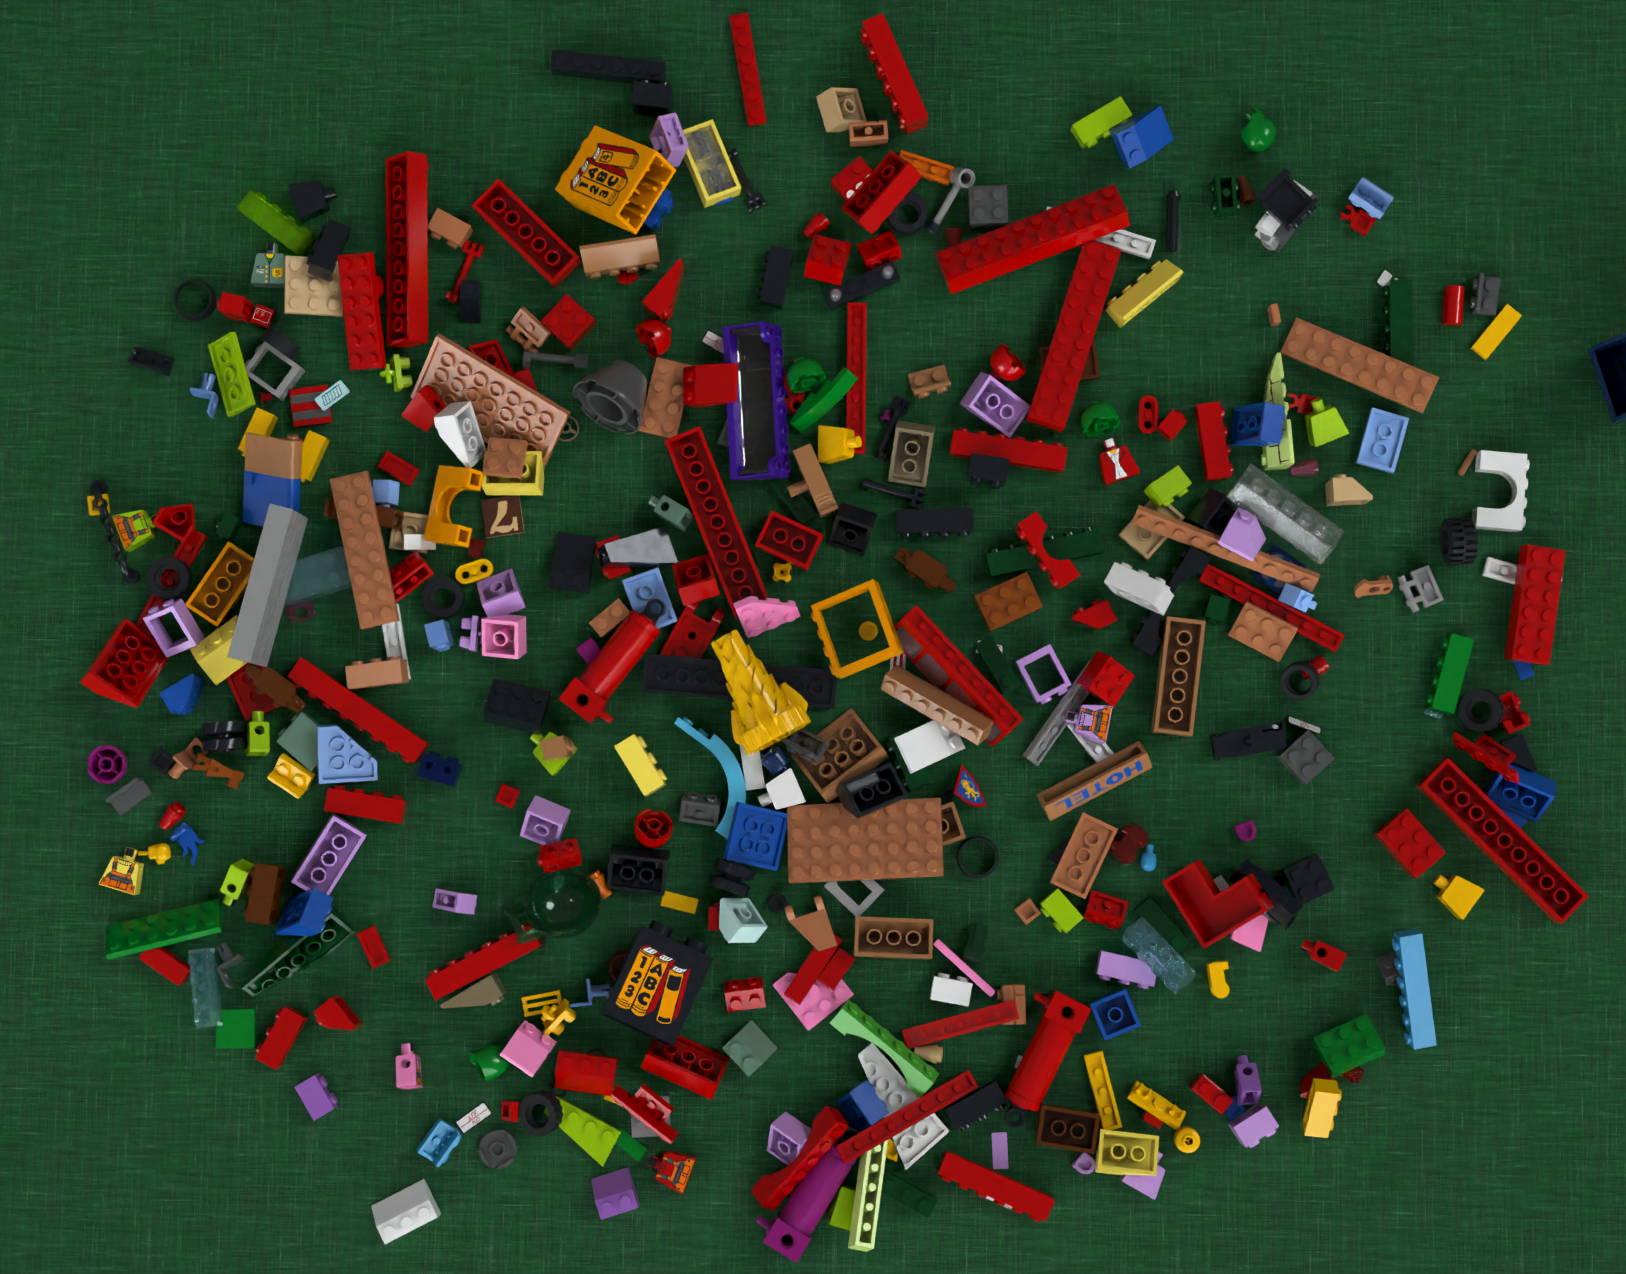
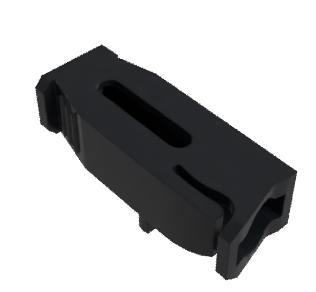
M1280 722L1279 727L1278 725L1270 724L1233 730L1217 737L1216 734H1211L1209 738L1213 759L1217 761L1220 760V757L1232 758L1287 748L1285 742L1286 724L1285 722ZM1264 729H1272V730L1278 729L1277 731H1266V732H1262V730H1264Z
M1247 858L1228 880L1235 884L1253 873L1262 887L1259 891L1261 893L1265 892L1274 906L1263 913V915L1273 923L1282 924V929L1286 931L1296 921L1298 912L1303 906L1282 888L1285 884L1283 876L1279 877L1277 875L1271 878L1264 870L1251 863Z

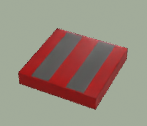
M328 385L289 390L294 428L333 423L331 406L323 411L314 400L329 389Z

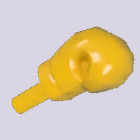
M159 843L149 846L147 851H138V856L149 855L150 860L155 859L156 863L161 865L171 858V849L167 843Z

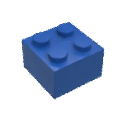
M1125 988L1087 1002L1103 1040H1108L1141 1026Z

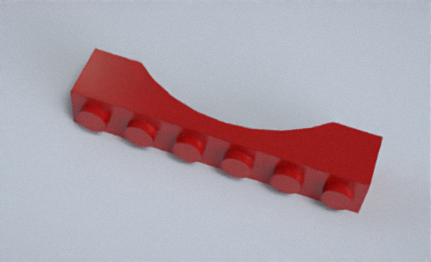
M826 1105L813 1120L809 1138L796 1159L781 1171L763 1176L754 1185L751 1191L761 1207L774 1211L806 1176L810 1169L818 1163L819 1159L830 1150L837 1139L844 1134L849 1125L839 1110Z

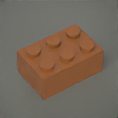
M1027 572L973 597L989 633L1043 608Z

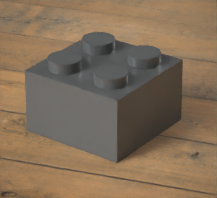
M1007 185L969 186V229H997L1008 225Z
M1309 730L1303 731L1287 748H1284L1276 756L1302 785H1307L1335 759Z

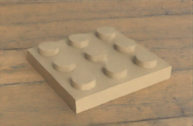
M285 255L284 313L342 317L343 302L338 263L330 281H326L307 273L309 265L306 264L308 257Z

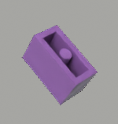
M319 1073L295 1086L313 1121L338 1107L336 1096L329 1092L326 1087L328 1083L323 1075L320 1076Z

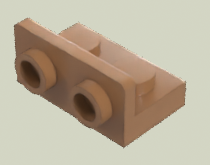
M945 365L908 374L913 397L918 396L919 399L930 396L929 393L937 392V394L947 392V388L951 387Z

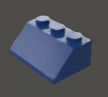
M1510 763L1509 766L1519 773L1518 784L1513 781H1507L1495 770L1485 794L1496 805L1538 822L1555 798L1557 782L1513 763Z

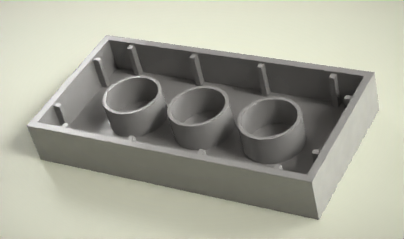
M269 504L227 656L229 658L264 667L268 665L308 521L307 517L293 509Z

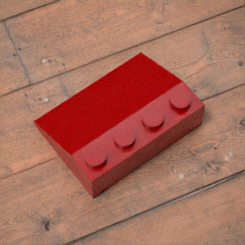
M124 618L116 626L80 680V683L96 694L137 708L169 657L166 658L155 638Z

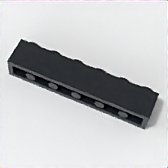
M552 49L550 64L552 75L634 84V81L639 82L642 79L655 84L665 82L667 70L665 62Z

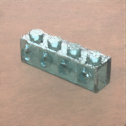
M1143 917L1125 930L1122 939L1126 946L1131 948L1138 958L1150 967L1152 973L1158 976L1169 990L1177 994L1193 981L1196 972Z
M215 948L188 950L196 1028L222 1026Z

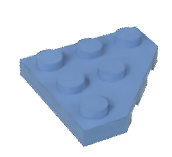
M337 724L317 726L319 784L378 780L377 760Z

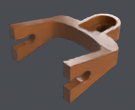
M198 752L195 759L204 761V764L193 763L192 770L206 771L205 776L229 777L226 786L238 789L240 780H243L245 775L244 772L228 768Z

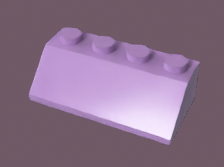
M332 813L291 878V882L305 891L316 888L330 895L367 835L348 821Z

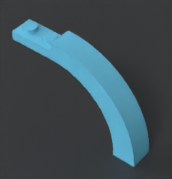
M678 717L674 724L706 746L717 757L725 771L729 790L728 804L725 815L715 831L728 840L736 802L746 804V786L741 767L733 752L718 736L713 734L709 740L707 738L709 734L701 728L697 731L691 727L694 723L686 717L683 719Z

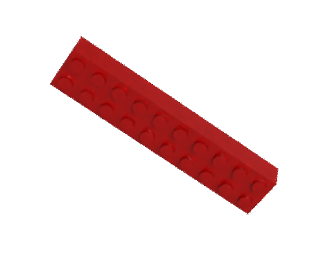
M411 151L386 158L387 346L404 349L426 344L429 337L427 155Z
M1115 184L935 254L951 294L1126 228L1130 226L1128 211Z
M1095 241L1082 244L1028 411L1027 422L1063 432L1120 257V249Z
M699 426L664 441L733 615L737 620L739 617L733 603L750 596H756L758 600H765L768 598V595Z
M1442 758L1416 785L1554 923L1562 924L1589 897L1449 758Z

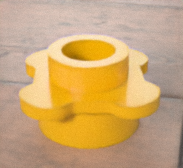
M775 563L773 565L774 575L772 578L774 581L784 580L789 582L791 580L790 570L792 566L789 563Z

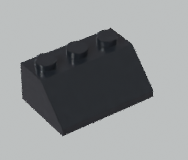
M891 762L845 781L835 790L843 807L858 819L909 797Z
M613 844L609 855L607 889L665 895L670 851Z

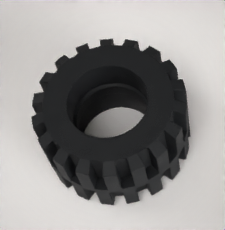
M1469 516L1444 518L1440 528V548L1447 566L1471 565L1476 559L1478 550L1477 532L1475 524Z

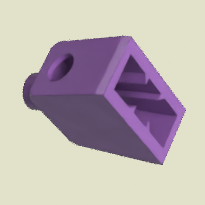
M1249 1056L1237 1057L1238 1064L1234 1071L1238 1106L1258 1104L1262 1088L1256 1063L1249 1062Z

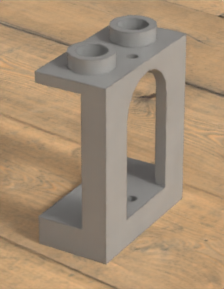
M860 880L872 892L857 905L838 886L837 881L826 882L824 885L855 916H861L884 891L874 880Z

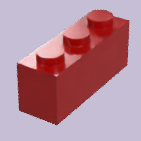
M289 1005L278 1010L274 1026L270 1025L265 1035L267 1038L265 1042H261L256 1049L258 1054L255 1059L275 1070L281 1067L308 1016Z

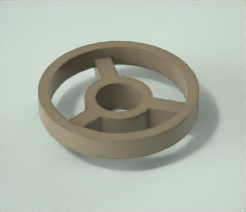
M570 415L568 418H571L576 422L577 431L573 430L571 425L568 422H566L565 425L569 426V430H562L561 433L568 434L571 432L575 435L570 439H558L563 442H569L574 440L579 433V424L577 420Z

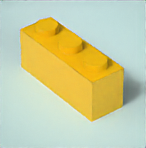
M1313 1078L1302 1121L1304 1136L1328 1138L1329 1131L1333 1130V1116L1337 1115V1101L1341 1100L1342 1094L1341 1089H1338L1337 1081Z

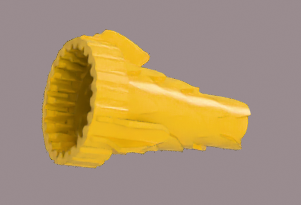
M737 629L711 643L728 682L726 687L734 700L732 702L734 709L730 711L733 737L737 744L743 746L747 756L783 740V738L792 735L811 723L806 713L807 701L786 682L778 687L773 675L767 673L763 663L755 657L749 644L745 645Z

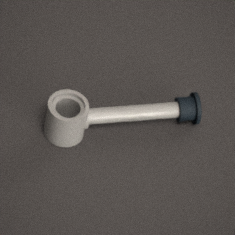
M957 167L951 171L950 181L953 187L933 221H930L924 229L936 236L938 235L939 224L960 188H969V186L974 184L975 174L972 170ZM962 174H964L963 181H961Z

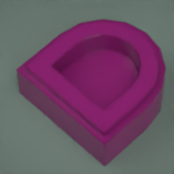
M1252 819L1233 826L1236 836L1241 841H1251L1256 836V828Z

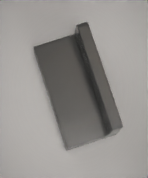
M136 777L105 800L107 803H111L118 814L122 816L151 796L153 792L144 778Z

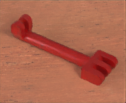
M470 240L465 241L462 252L467 254L454 289L446 294V299L455 304L460 297L461 280L466 279L474 257L481 259L485 246L480 245L478 251H476L478 243L473 242L470 249Z

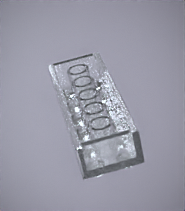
M1251 463L1240 475L1227 495L1233 503L1255 515L1266 527L1271 528L1281 538L1286 539L1296 549L1301 550L1320 565L1334 550L1344 530Z

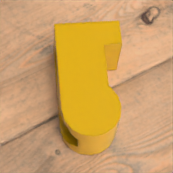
M1222 960L1206 963L1211 993L1217 998L1227 997L1230 988L1225 981L1224 970L1229 969L1228 961Z

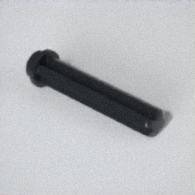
M1169 191L1168 195H1166L1168 199L1166 250L1168 252H1176L1178 250L1179 199H1181L1179 191Z

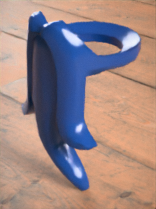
M182 823L180 827H175L174 835L170 839L178 841L184 849L182 856L188 854V847L191 849V865L194 866L198 856V847L195 841L202 844L206 840L199 839L190 825Z

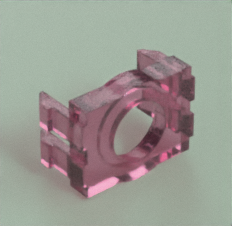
M311 601L297 603L285 609L286 614H290V616H287V619L292 624L315 618ZM299 607H304L307 610V615L304 618H299L296 615Z

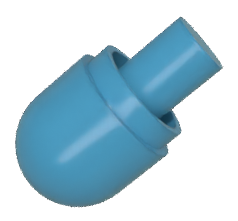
M1146 844V852H1143L1141 855V867L1148 872L1153 871L1157 863L1156 854L1153 853L1154 845Z

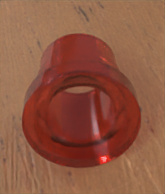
M962 228L943 229L944 234H946L947 247L961 243Z
M470 538L467 556L482 558L487 541Z

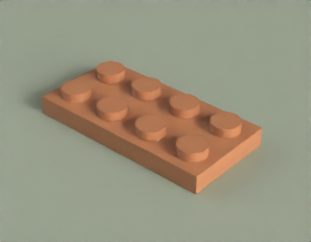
M659 357L656 358L639 432L665 438L678 435L685 407L682 396L684 367L693 365Z
M1082 812L1050 883L1086 899L1118 829Z

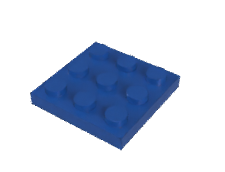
M736 802L723 859L777 871L787 831L788 814Z

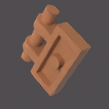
M525 307L520 308L511 321L516 328L514 329L509 325L505 330L510 334V338L513 341L516 340L523 346L522 349L524 351L536 353L538 350L534 347V344L537 347H541L551 334V331ZM521 332L528 338V340H526L521 335Z

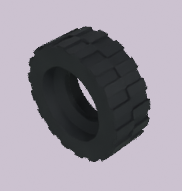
M912 191L907 193L905 198L886 218L888 225L892 227L893 231L905 236L909 234L914 235L916 232L921 231L928 218V206L924 198H921L919 194H915ZM909 204L916 209L917 215L913 221L903 222L899 219L898 210L902 205Z
M163 557L160 560H156L150 566L151 568L147 572V585L156 596L166 600L180 599L190 590L191 583L193 582L192 573L189 566L183 561L173 557ZM173 569L178 573L179 582L175 587L166 588L162 585L160 578L165 570Z
M437 576V578L430 579L422 590V604L425 610L436 618H452L454 615L459 614V611L464 607L465 592L459 582L453 578ZM441 588L449 589L453 595L452 602L446 607H440L434 601L436 591Z
M1477 689L1470 691L1467 695L1463 696L1462 701L1459 703V718L1462 720L1463 725H1466L1470 730L1476 732L1491 731L1493 728H1497L1498 724L1503 721L1505 706H1503L1502 699L1491 690ZM1478 701H1485L1491 708L1490 716L1485 720L1476 719L1472 713V708Z
M536 1091L524 1097L525 1099L520 1102L518 1117L520 1118V1124L523 1125L524 1130H527L529 1134L544 1136L553 1132L561 1124L563 1107L560 1104V1100L549 1091ZM536 1104H543L548 1110L549 1116L544 1123H540L534 1118L533 1108Z

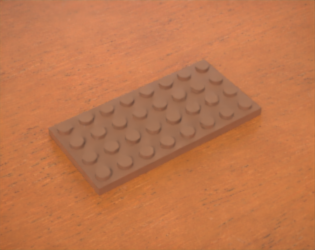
M441 334L435 337L410 397L413 399L416 393L427 384L446 406L451 403L471 401L485 443L488 444L489 437L527 440V451L542 452L543 469H545L571 413Z
M941 798L901 800L859 819L846 810L842 803L793 805L787 807L788 880L790 884L944 876Z

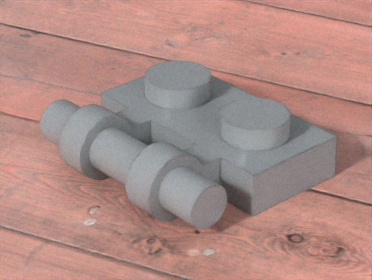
M1429 565L1410 572L1411 581L1407 582L1405 575L1397 578L1400 583V591L1403 590L1407 599L1405 602L1407 607L1410 606L1412 613L1419 611L1417 603L1420 601L1424 608L1444 600ZM1414 585L1419 595L1415 598L1410 589Z

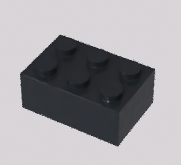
M494 678L483 711L484 722L540 735L550 704V691Z

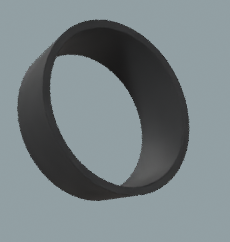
M190 279L182 282L175 290L174 304L179 314L185 319L201 321L208 318L214 312L217 297L214 289L209 284L200 280ZM200 282L209 291L210 300L207 308L196 315L182 312L177 305L179 292L187 284Z
M972 836L965 839L959 845L956 852V862L959 869L968 877L983 878L991 874L996 868L998 851L989 839L982 836ZM983 840L994 849L995 863L985 874L975 875L969 873L961 863V851L970 841Z

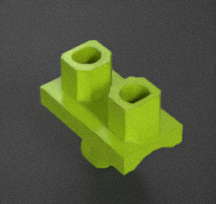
M393 354V357L390 358L391 369L390 364H386L385 371L380 372V377H386L387 384L392 383L393 378L394 392H400L403 388L411 387L413 384L411 375L402 376L401 370L410 368V360L406 357H399V354Z

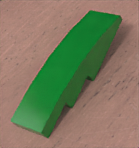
M843 367L833 382L827 379L817 394L812 392L809 394L789 423L802 433L830 411L849 391L858 378L847 368Z

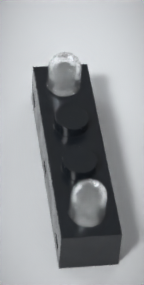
M893 261L847 280L841 283V286L831 287L823 291V295L830 311L847 305L848 302H854L899 282L900 276Z

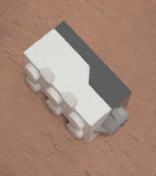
M1293 180L1312 199H1314L1315 197L1317 199L1319 198L1311 191L1303 187L1301 184ZM1266 211L1267 214H1264L1256 225L1257 232L1254 235L1261 239V243L1265 248L1280 252L1296 229L1292 227L1287 231Z

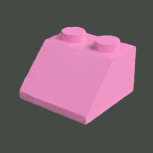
M507 614L481 619L482 656L519 659L527 653L526 616Z
M524 1020L500 1056L533 1077L557 1041Z

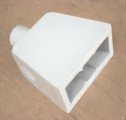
M791 768L765 784L768 792L758 796L762 807L773 803L776 810L806 802Z

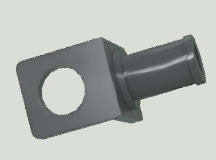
M225 942L220 944L221 947H216L223 960L222 965L216 969L225 986L232 989L235 986L227 970L246 958L240 954L233 956L228 943Z

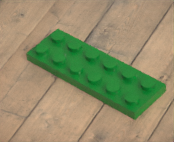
M219 898L106 926L105 956L107 960L222 932V902Z

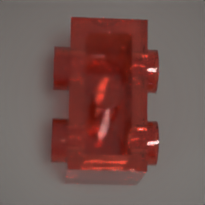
M1134 822L1130 825L1127 823L1121 830V837L1111 843V850L1108 853L1123 865L1132 864L1138 856L1135 854L1139 848L1143 849L1149 842L1147 837L1150 834Z

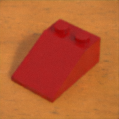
M680 258L642 301L645 310L662 322H668L674 315L673 311L685 271L683 260Z
M738 363L684 367L682 394L684 406L703 408L737 402Z

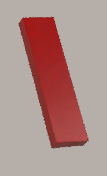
M835 934L837 946L820 952L814 947L784 992L786 997L798 1005H801L841 944L842 939Z

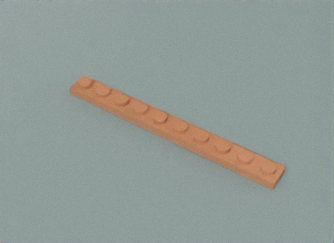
M1138 505L1131 524L1193 546L1199 550L1309 592L1314 590L1320 577L1319 573L1261 551L1257 553L1253 561H1250L1219 545L1218 542L1221 536Z

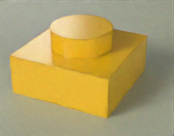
M102 494V497L108 502L106 508L110 514L108 494ZM94 495L87 496L90 516L101 515L99 509L93 506ZM102 500L99 501L98 506L102 505Z

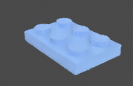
M1372 407L1356 463L1393 474L1409 418Z
M658 567L622 580L631 607L638 613L644 611L647 602L651 599H659L666 604V613L658 619L656 627L662 628L678 621ZM658 603L653 604L651 607L653 614H658L661 610V606Z

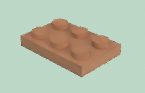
M1246 601L1228 636L1280 662L1298 627Z

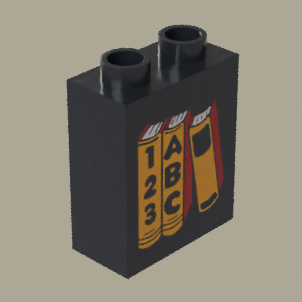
M652 920L649 928L642 925L637 929L599 1014L668 1046H674L713 958L705 955L708 945L691 937H687L684 944H681L670 938L673 931L672 928Z

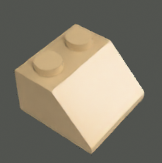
M831 87L816 96L826 132H842L849 130V123L867 122L857 88Z
M1346 474L1334 475L1333 478H1330L1331 480L1325 483L1326 506L1364 505L1373 500L1372 494L1353 477H1346Z

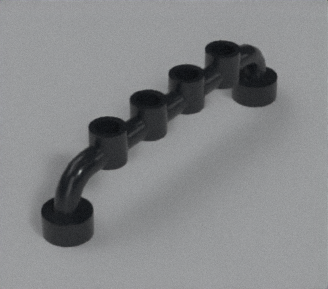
M95 480L90 486L95 498L93 506L100 511L101 517L99 522L102 526H105L108 533L106 541L112 544L114 550L112 558L119 563L124 581L129 584H136L140 580V573L136 569L128 567L126 562L127 554L122 551L120 546L121 539L115 532L113 518L109 516L106 508L108 502L102 497V494L107 493L108 486L104 481ZM102 500V505L98 506L99 501ZM108 518L109 522L105 524V520ZM115 536V541L112 542L111 538ZM122 554V558L118 560V555Z

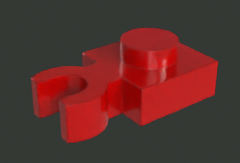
M1347 204L1345 209L1350 214L1345 215L1341 213L1340 218L1350 220L1349 227L1365 236L1376 219L1362 209L1356 213L1353 206Z
M1293 393L1286 394L1292 397V402L1288 404L1289 408L1296 406L1295 411L1302 414L1312 412L1311 401L1319 398L1300 393L1299 398Z

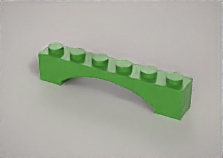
M850 1000L846 1001L830 1022L844 1036L848 1033L862 1037L885 1051L903 1072L907 1080L906 1086L920 1098L933 1085L939 1075L918 1054L913 1053L902 1041L897 1040L887 1029L881 1027L871 1016L864 1013Z

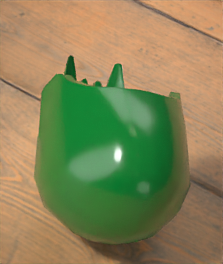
M1251 106L1253 113L1251 115L1245 114L1249 123L1239 133L1243 142L1250 150L1263 152L1272 146L1276 137V128L1273 122L1264 116L1262 111Z

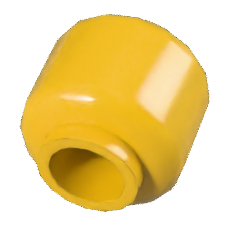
M1182 1126L1174 1133V1144L1180 1151L1192 1153L1199 1147L1200 1136L1192 1127Z

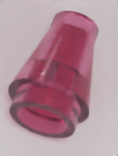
M1309 458L1290 466L1291 476H1314V474H1319L1317 460Z

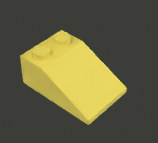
M1100 1129L1097 1136L1095 1172L1113 1175L1157 1176L1159 1136Z

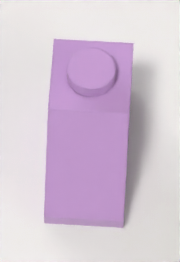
M436 888L433 908L474 915L477 895Z

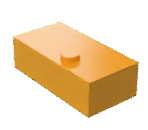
M228 541L186 602V607L215 626L221 627L246 590L254 557Z

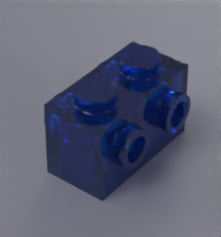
M429 751V754L423 753L417 776L456 787L463 764L458 763L459 759L448 756L446 760L440 758L441 754Z

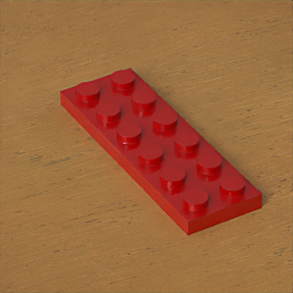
M374 253L337 255L350 370L386 368Z

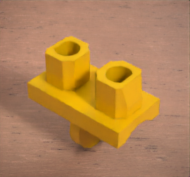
M564 998L558 1006L554 1004L551 1007L545 1005L541 1009L543 1014L541 1020L545 1027L543 1033L549 1035L552 1032L559 1036L564 1030L562 1020L571 1023L576 1018L575 1011L569 1007L568 1000Z

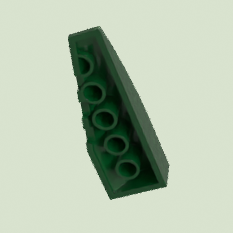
M332 906L331 912L325 918L324 922L326 924L321 933L313 936L284 935L257 964L243 982L241 988L255 998L276 986V982L282 979H289L293 976L292 973L303 968L305 970L315 960L319 959L321 961L350 938L355 931L340 912Z

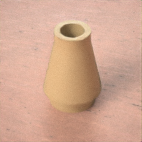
M938 1045L915 1047L914 1053L918 1054L922 1060L937 1064V1062L942 1063L943 1047H938Z

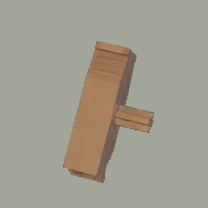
M811 443L793 450L792 453L804 480L787 487L791 498L809 491L820 518L836 513L838 506Z

